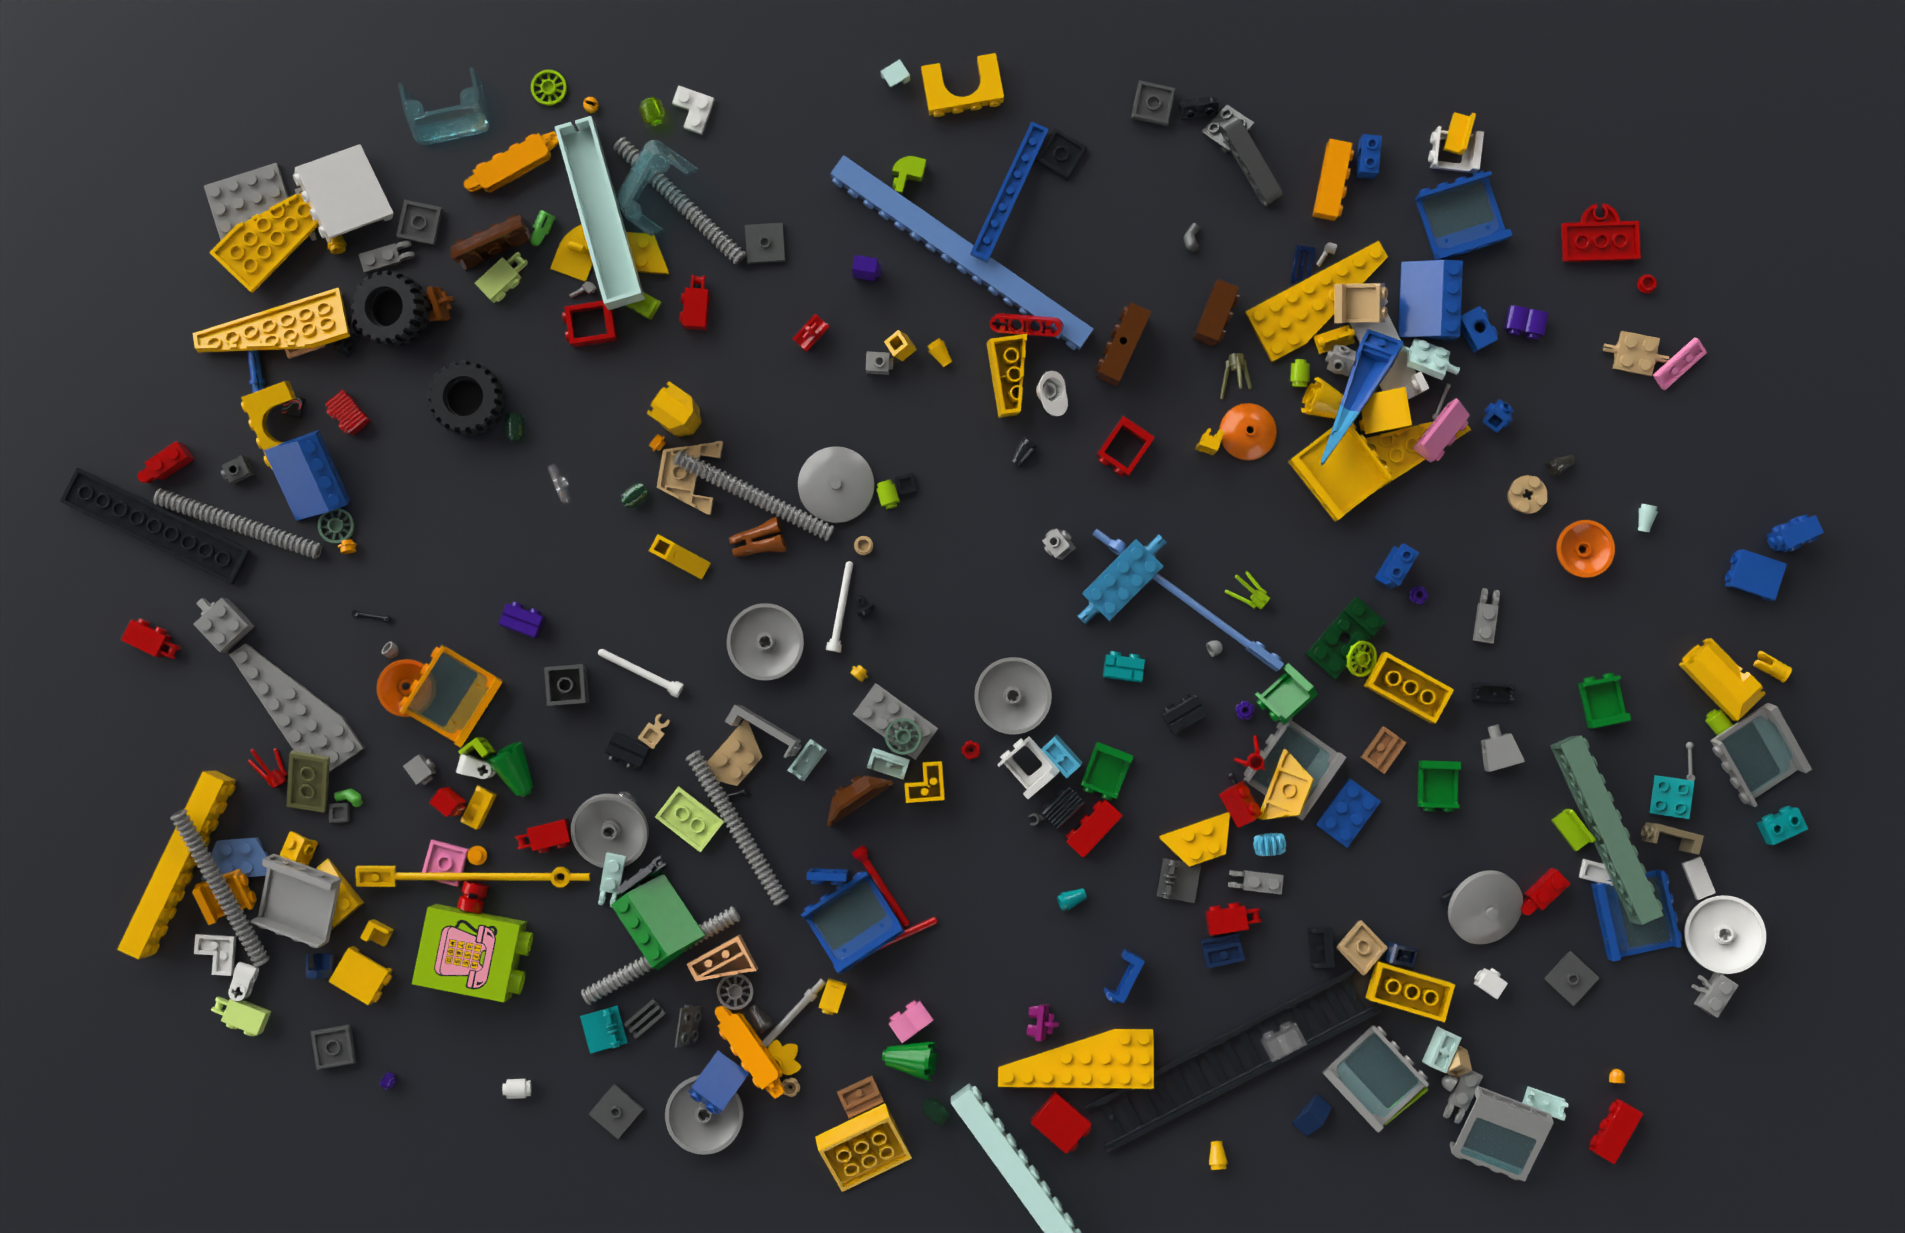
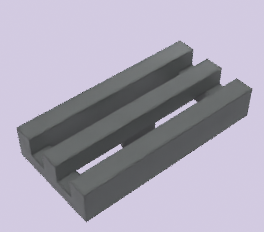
M652 999L626 1021L624 1025L636 1039L664 1016L666 1012L655 999ZM654 1004L655 1008L632 1027L630 1023ZM657 1010L660 1011V1014L657 1015L653 1020H651L639 1032L635 1030L650 1016H652Z

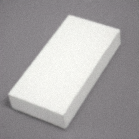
M1696 857L1681 864L1696 900L1716 893L1701 857Z
M1583 859L1579 878L1613 886L1612 882L1606 881L1611 879L1604 864Z

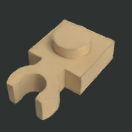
M661 713L655 717V724L653 725L649 722L638 737V739L652 749H655L665 735L661 729L670 724L669 719L664 724L660 723Z

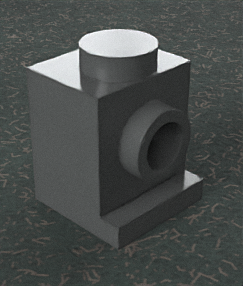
M242 455L222 465L221 475L223 479L232 484L255 475L248 458ZM234 467L237 468L235 473H233L232 468Z

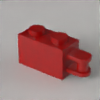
M692 274L691 287H685V293L681 294V304H684L683 312L680 311L679 323H682L684 329L707 330L710 292L708 289H705V275L695 277ZM695 284L701 285V289L695 288Z
M175 441L144 462L147 467L138 473L137 478L140 482L147 484L156 479L164 481L195 459L184 443Z
M142 618L130 620L121 641L154 657L165 655L171 659L176 658L174 655L181 647L170 642L172 636L166 634L167 630L158 626L153 628L149 626L150 622Z
M568 818L527 828V834L515 836V839L518 840V850L531 847L532 851L538 850V853L550 851L549 847L555 845L557 849L569 846L568 842L572 841ZM529 836L530 844H526L525 837Z
M1549 869L1523 894L1526 899L1521 907L1522 914L1530 915L1536 909H1545L1570 885L1568 880L1557 869Z
M1240 902L1229 903L1228 907L1221 908V905L1210 906L1209 910L1205 911L1208 934L1217 935L1248 930V924L1262 922V918L1259 917L1260 908L1246 909L1244 905H1240ZM1247 913H1251V920H1247Z

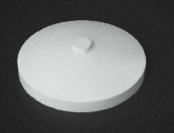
M1722 895L1705 899L1692 909L1685 922L1684 939L1689 953L1701 966L1716 973L1732 974L1744 971L1757 962L1765 948L1766 929L1761 916L1749 903L1733 896Z

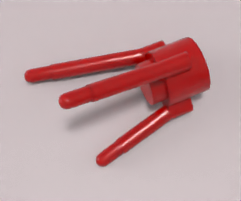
M1254 735L1255 753L1250 754L1247 761L1239 758H1234V761L1243 764L1245 767L1250 766L1253 770H1265L1264 760L1260 755L1257 735Z
M274 748V753L280 771L277 769L270 771L255 750H250L267 775L251 759L248 760V763L266 780L269 786H272L274 789L287 781L285 776L288 774L283 767L277 748Z

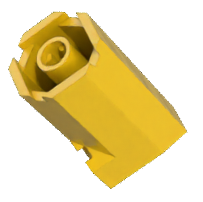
M668 382L667 385L669 387H663L650 405L653 407L652 412L648 410L647 414L677 438L693 435L702 423L700 408L690 395L671 382Z
M1707 638L1702 641L1704 643L1703 646L1696 645L1683 657V662H1680L1679 666L1732 721H1738L1765 695V691H1761L1763 689L1762 685L1750 673L1746 672L1743 674L1740 672L1742 668L1712 638Z

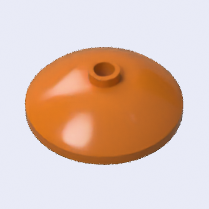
M1251 403L1240 404L1230 409L1223 417L1219 428L1224 430L1221 440L1223 447L1230 455L1240 460H1255L1267 454L1273 447L1277 435L1276 424L1272 415L1263 407ZM1247 427H1251L1253 429V433H1248L1246 430Z
M1591 520L1576 521L1568 525L1561 532L1556 546L1557 557L1563 568L1572 575L1582 578L1594 577L1603 573L1612 563L1615 554L1614 540L1610 532L1600 523ZM1580 547L1584 548V553H1580Z
M411 659L398 660L389 664L381 672L377 681V695L380 703L387 711L397 716L411 717L406 713H400L402 707L399 704L404 696L409 697L412 692L409 688L414 680L419 681L423 675L420 673L424 666L423 663ZM431 671L409 704L410 708L419 713L424 712L435 698L436 681ZM408 683L409 688L403 689L402 685Z

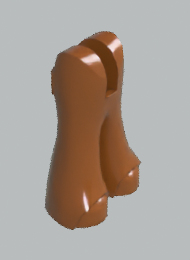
M775 516L755 528L729 537L730 545L741 542L746 543L745 546L732 549L733 557L760 552H786V543L782 534L754 542V540L760 537L782 533L778 517Z

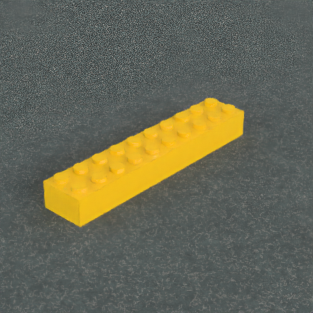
M216 770L202 772L185 807L188 811L186 814L190 815V820L194 822L193 826L197 827L195 830L199 831V836H202V841L206 843L205 847L210 843L209 836L219 824L218 818L220 813L222 814L227 807L226 801L228 797L233 794L236 788L234 785L235 779ZM176 828L117 949L136 959L152 956L158 951L160 947L159 941L168 930L167 924L176 914L177 909L175 907L178 901L180 902L185 895L184 888L186 884L191 882L194 875L192 872L195 866L198 865L194 861L195 857L191 856L192 852L188 851L189 847L185 846L186 841L183 842V836L179 835L180 831H177Z

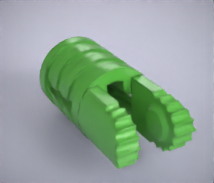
M540 210L532 227L534 231L530 240L531 245L538 246L541 244L544 236L549 234L556 217ZM545 218H547L543 228H541Z

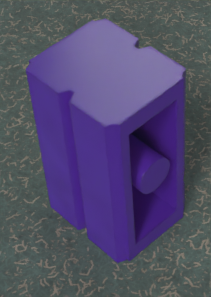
M514 601L512 605L506 603L498 625L537 639L545 621V617L541 616L542 612L533 608L527 611L523 609L524 605Z

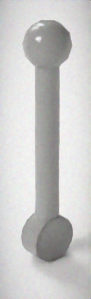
M1447 383L1445 385L1436 413L1432 416L1433 420L1439 415L1451 384Z
M1687 742L1689 775H1687L1686 779L1694 781L1695 776L1693 775L1692 748L1694 745L1692 742Z

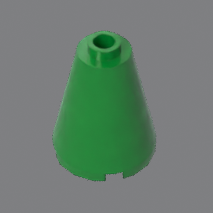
M521 742L510 744L498 750L497 756L492 754L486 759L491 768L516 796L525 797L532 792L531 789L534 786Z
M930 1041L888 1046L886 1050H883L882 1061L888 1067L926 1081H931L930 1075H934L937 1053H933V1048H937L936 1042Z

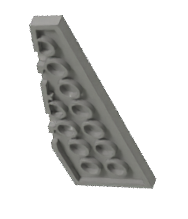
M244 644L229 654L294 751L329 756L330 773L365 749L342 715L335 712L308 689L281 671L279 667L268 661L250 645Z

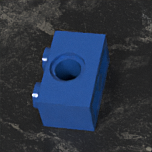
M1363 134L1359 139L1355 177L1375 179L1379 174L1382 136Z
M1481 306L1461 315L1460 329L1473 353L1498 340V332L1494 326L1490 325L1488 321L1489 316ZM1475 324L1482 327V333L1475 330Z

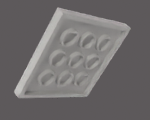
M277 163L204 185L220 240L237 224L244 223L250 220L252 216L261 214L269 210L273 205L289 198L279 164Z

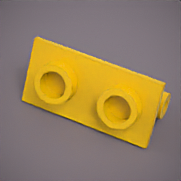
M1346 325L1313 336L1318 353L1322 354L1329 350L1331 351L1334 345L1347 346L1355 343L1353 337L1355 336V331L1353 328H1350V325Z

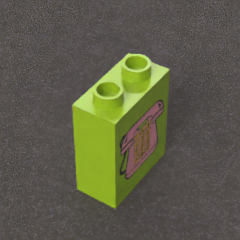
M441 904L429 906L426 912L412 984L505 1002L512 998V993L520 995L522 992L525 971L517 969L520 955L528 956L530 953L533 933L525 932L527 921L486 913H472Z

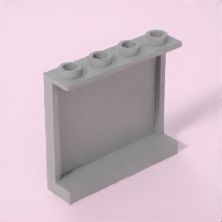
M734 705L725 720L731 726H739L744 718L789 745L783 756L785 758L796 756L802 747L799 745L801 740L742 705Z
M277 854L263 858L262 866L267 868L258 917L252 919L251 923L258 925L261 929L274 931L277 935L290 937L293 941L306 943L312 948H319L327 944L331 934L342 878Z

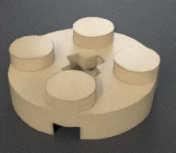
M1526 475L1519 477L1512 482L1507 494L1508 502L1513 509L1523 514L1537 512L1547 502L1546 486L1537 476ZM1526 489L1532 493L1530 500L1527 497H1523Z

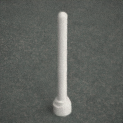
M851 561L846 562L833 635L826 646V650L841 653L842 649L839 639L853 569Z
M604 649L598 651L599 656L668 689L667 691L670 692V695L676 698L679 697L684 687V684L678 681L669 682Z

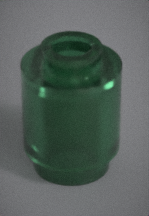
M507 413V418H505V437L509 438V441H521V438L525 437L522 413Z
M641 482L634 483L621 493L622 498L620 500L626 508L630 506L633 509L647 498L646 496L649 492Z
M928 1097L921 1105L923 1107L922 1112L934 1124L937 1123L941 1126L950 1116L948 1109L935 1097L932 1099Z

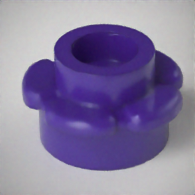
M1423 586L1413 587L1409 592L1411 602L1418 605L1423 604L1425 599L1428 598V592L1425 591Z
M1242 701L1241 704H1237L1235 711L1238 718L1250 719L1253 716L1254 706L1249 704L1248 701Z
M387 1072L382 1078L379 1085L384 1088V1091L387 1088L392 1089L397 1080L394 1078L395 1073Z

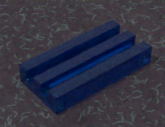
M1296 245L1290 283L1298 284L1303 281L1302 277L1307 251H1310L1306 279L1311 277L1315 247ZM1300 249H1301V250H1303V252H1302V258H1301L1299 276H1298V279H1296L1295 276H1296V270H1297L1299 252H1300Z

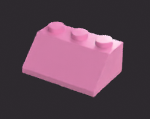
M1457 398L1445 406L1412 448L1430 463L1435 459L1438 461L1444 455L1445 451L1443 449L1446 445L1450 446L1457 438L1455 436L1457 431H1462L1469 423L1467 419L1470 415Z

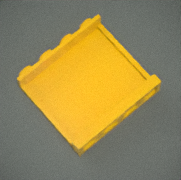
M1352 423L1322 466L1321 459L1332 428L1288 461L1335 522L1393 478L1389 467L1382 465L1379 461L1378 453L1368 447L1367 439L1362 434L1359 435L1357 433L1354 423Z

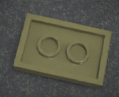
M291 751L289 753L287 807L325 813L328 801L329 756Z

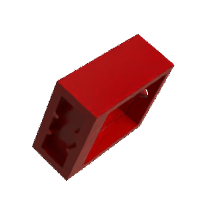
M603 301L564 306L565 312H562L564 324H567L568 331H565L567 343L570 342L572 347L618 341L614 309L608 310ZM603 308L607 334L575 338L572 313Z
M1123 416L1096 456L1099 457L1098 461L1103 465H1110L1115 468L1114 472L1119 476L1124 477L1125 475L1128 477L1155 437ZM1121 427L1145 443L1128 468L1105 453V450Z

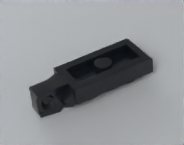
M659 856L653 859L649 866L641 868L632 878L623 881L617 890L624 896L633 889L654 879L669 866L664 858Z

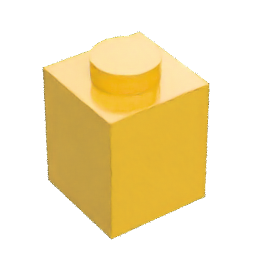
M900 330L884 341L892 355L901 361H904L917 350L908 335Z

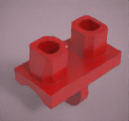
M815 313L792 339L808 352L830 326Z

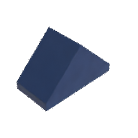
M1389 941L1384 960L1389 963L1413 968L1418 949Z
M1316 1094L1293 1120L1292 1124L1308 1136L1323 1126L1332 1107Z

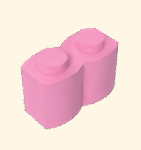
M913 1000L905 1006L907 1010L903 1013L898 1011L890 1017L891 1021L888 1024L901 1043L934 1020L920 1000L918 1002Z

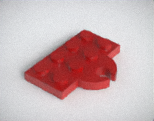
M1596 203L1584 211L1580 222L1561 224L1563 262L1639 260L1641 258L1639 221H1620L1616 210L1608 204L1604 203L1601 206L1604 212L1603 218H1599L1595 214Z

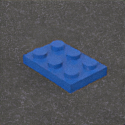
M1349 778L1315 825L1348 848L1381 801Z
M810 868L807 871V880H811V884H823L824 881H831L833 885H842L849 877V870Z

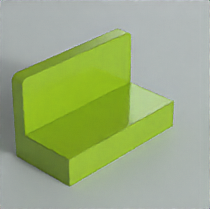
M476 737L458 751L460 755L470 754L476 749L481 757H489L496 753L485 737Z
M1565 809L1551 820L1574 851H1578L1588 842L1593 843L1596 841L1572 809Z

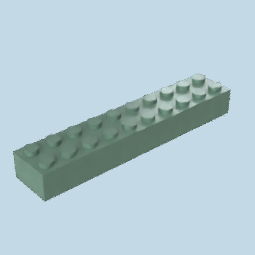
M1582 735L1570 736L1550 745L1587 829L1596 839L1594 844L1630 923L1643 925L1664 916L1661 911L1663 910L1662 904L1654 896L1653 892H1655V889L1645 876L1647 873L1646 869L1637 858L1638 851L1634 845H1631L1629 840L1630 834L1620 821L1622 816L1617 809L1615 810L1612 803L1614 802L1613 796L1609 791L1607 792L1604 785L1606 781L1596 768L1598 766L1597 761L1588 750L1590 748L1588 741Z

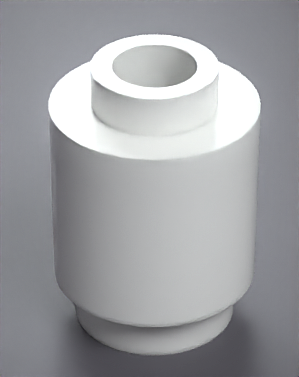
M507 1079L506 1083L503 1084V1095H506L507 1099L526 1098V1096H531V1080Z

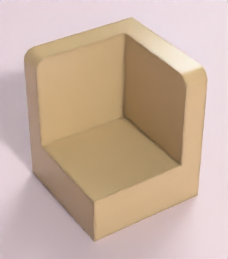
M1459 1045L1447 1070V1074L1456 1078L1472 1071L1468 1051Z

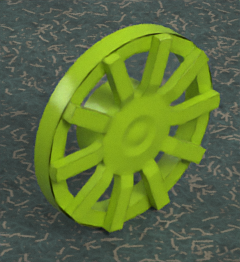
M543 70L532 79V95L543 105L551 106L560 103L567 93L566 81L557 71ZM547 74V79L544 80L542 75ZM550 74L556 75L553 80L550 79ZM538 78L542 81L541 84L536 83ZM558 78L562 80V82L555 84ZM563 85V90L557 89V87ZM535 86L540 87L541 90L535 92L534 88ZM556 92L562 93L559 98L555 94ZM540 93H544L540 99L536 96ZM546 95L548 96V102L543 101ZM551 95H553L556 100L551 101Z
M1358 641L1350 647L1351 649L1348 655H1346V667L1352 675L1364 677L1373 670L1377 660V653L1375 647L1370 642Z

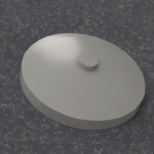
M828 447L815 452L806 460L798 477V492L803 505L813 516L829 523H844L861 515L869 506L874 494V477L866 460L857 452L845 447Z
M762 603L744 609L735 617L727 634V650L732 663L740 672L757 680L768 681L785 676L798 664L804 649V635L798 620L788 610L774 604Z
M1009 657L993 662L981 673L976 683L974 698L977 711L988 726L1005 734H1021L1034 729L1044 720L1050 709L1052 693L1046 675L1036 664L1023 658Z
M599 794L589 798L578 808L571 822V837L576 850L588 862L604 868L607 852L626 856L625 866L633 863L642 854L648 841L649 828L645 815L634 802L617 794Z
M1489 870L1473 874L1456 888L1448 906L1450 925L1463 940L1469 943L1488 944L1495 942L1507 935L1517 924L1522 913V892L1517 883L1502 872Z
M697 1075L686 1079L674 1089L666 1104L665 1122L670 1136L680 1147L695 1154H713L726 1148L737 1137L743 1123V1104L736 1091L720 1115L717 1113L712 1114L706 1109V1105L702 1102L694 1101L690 1097L691 1094L688 1093L700 1076Z

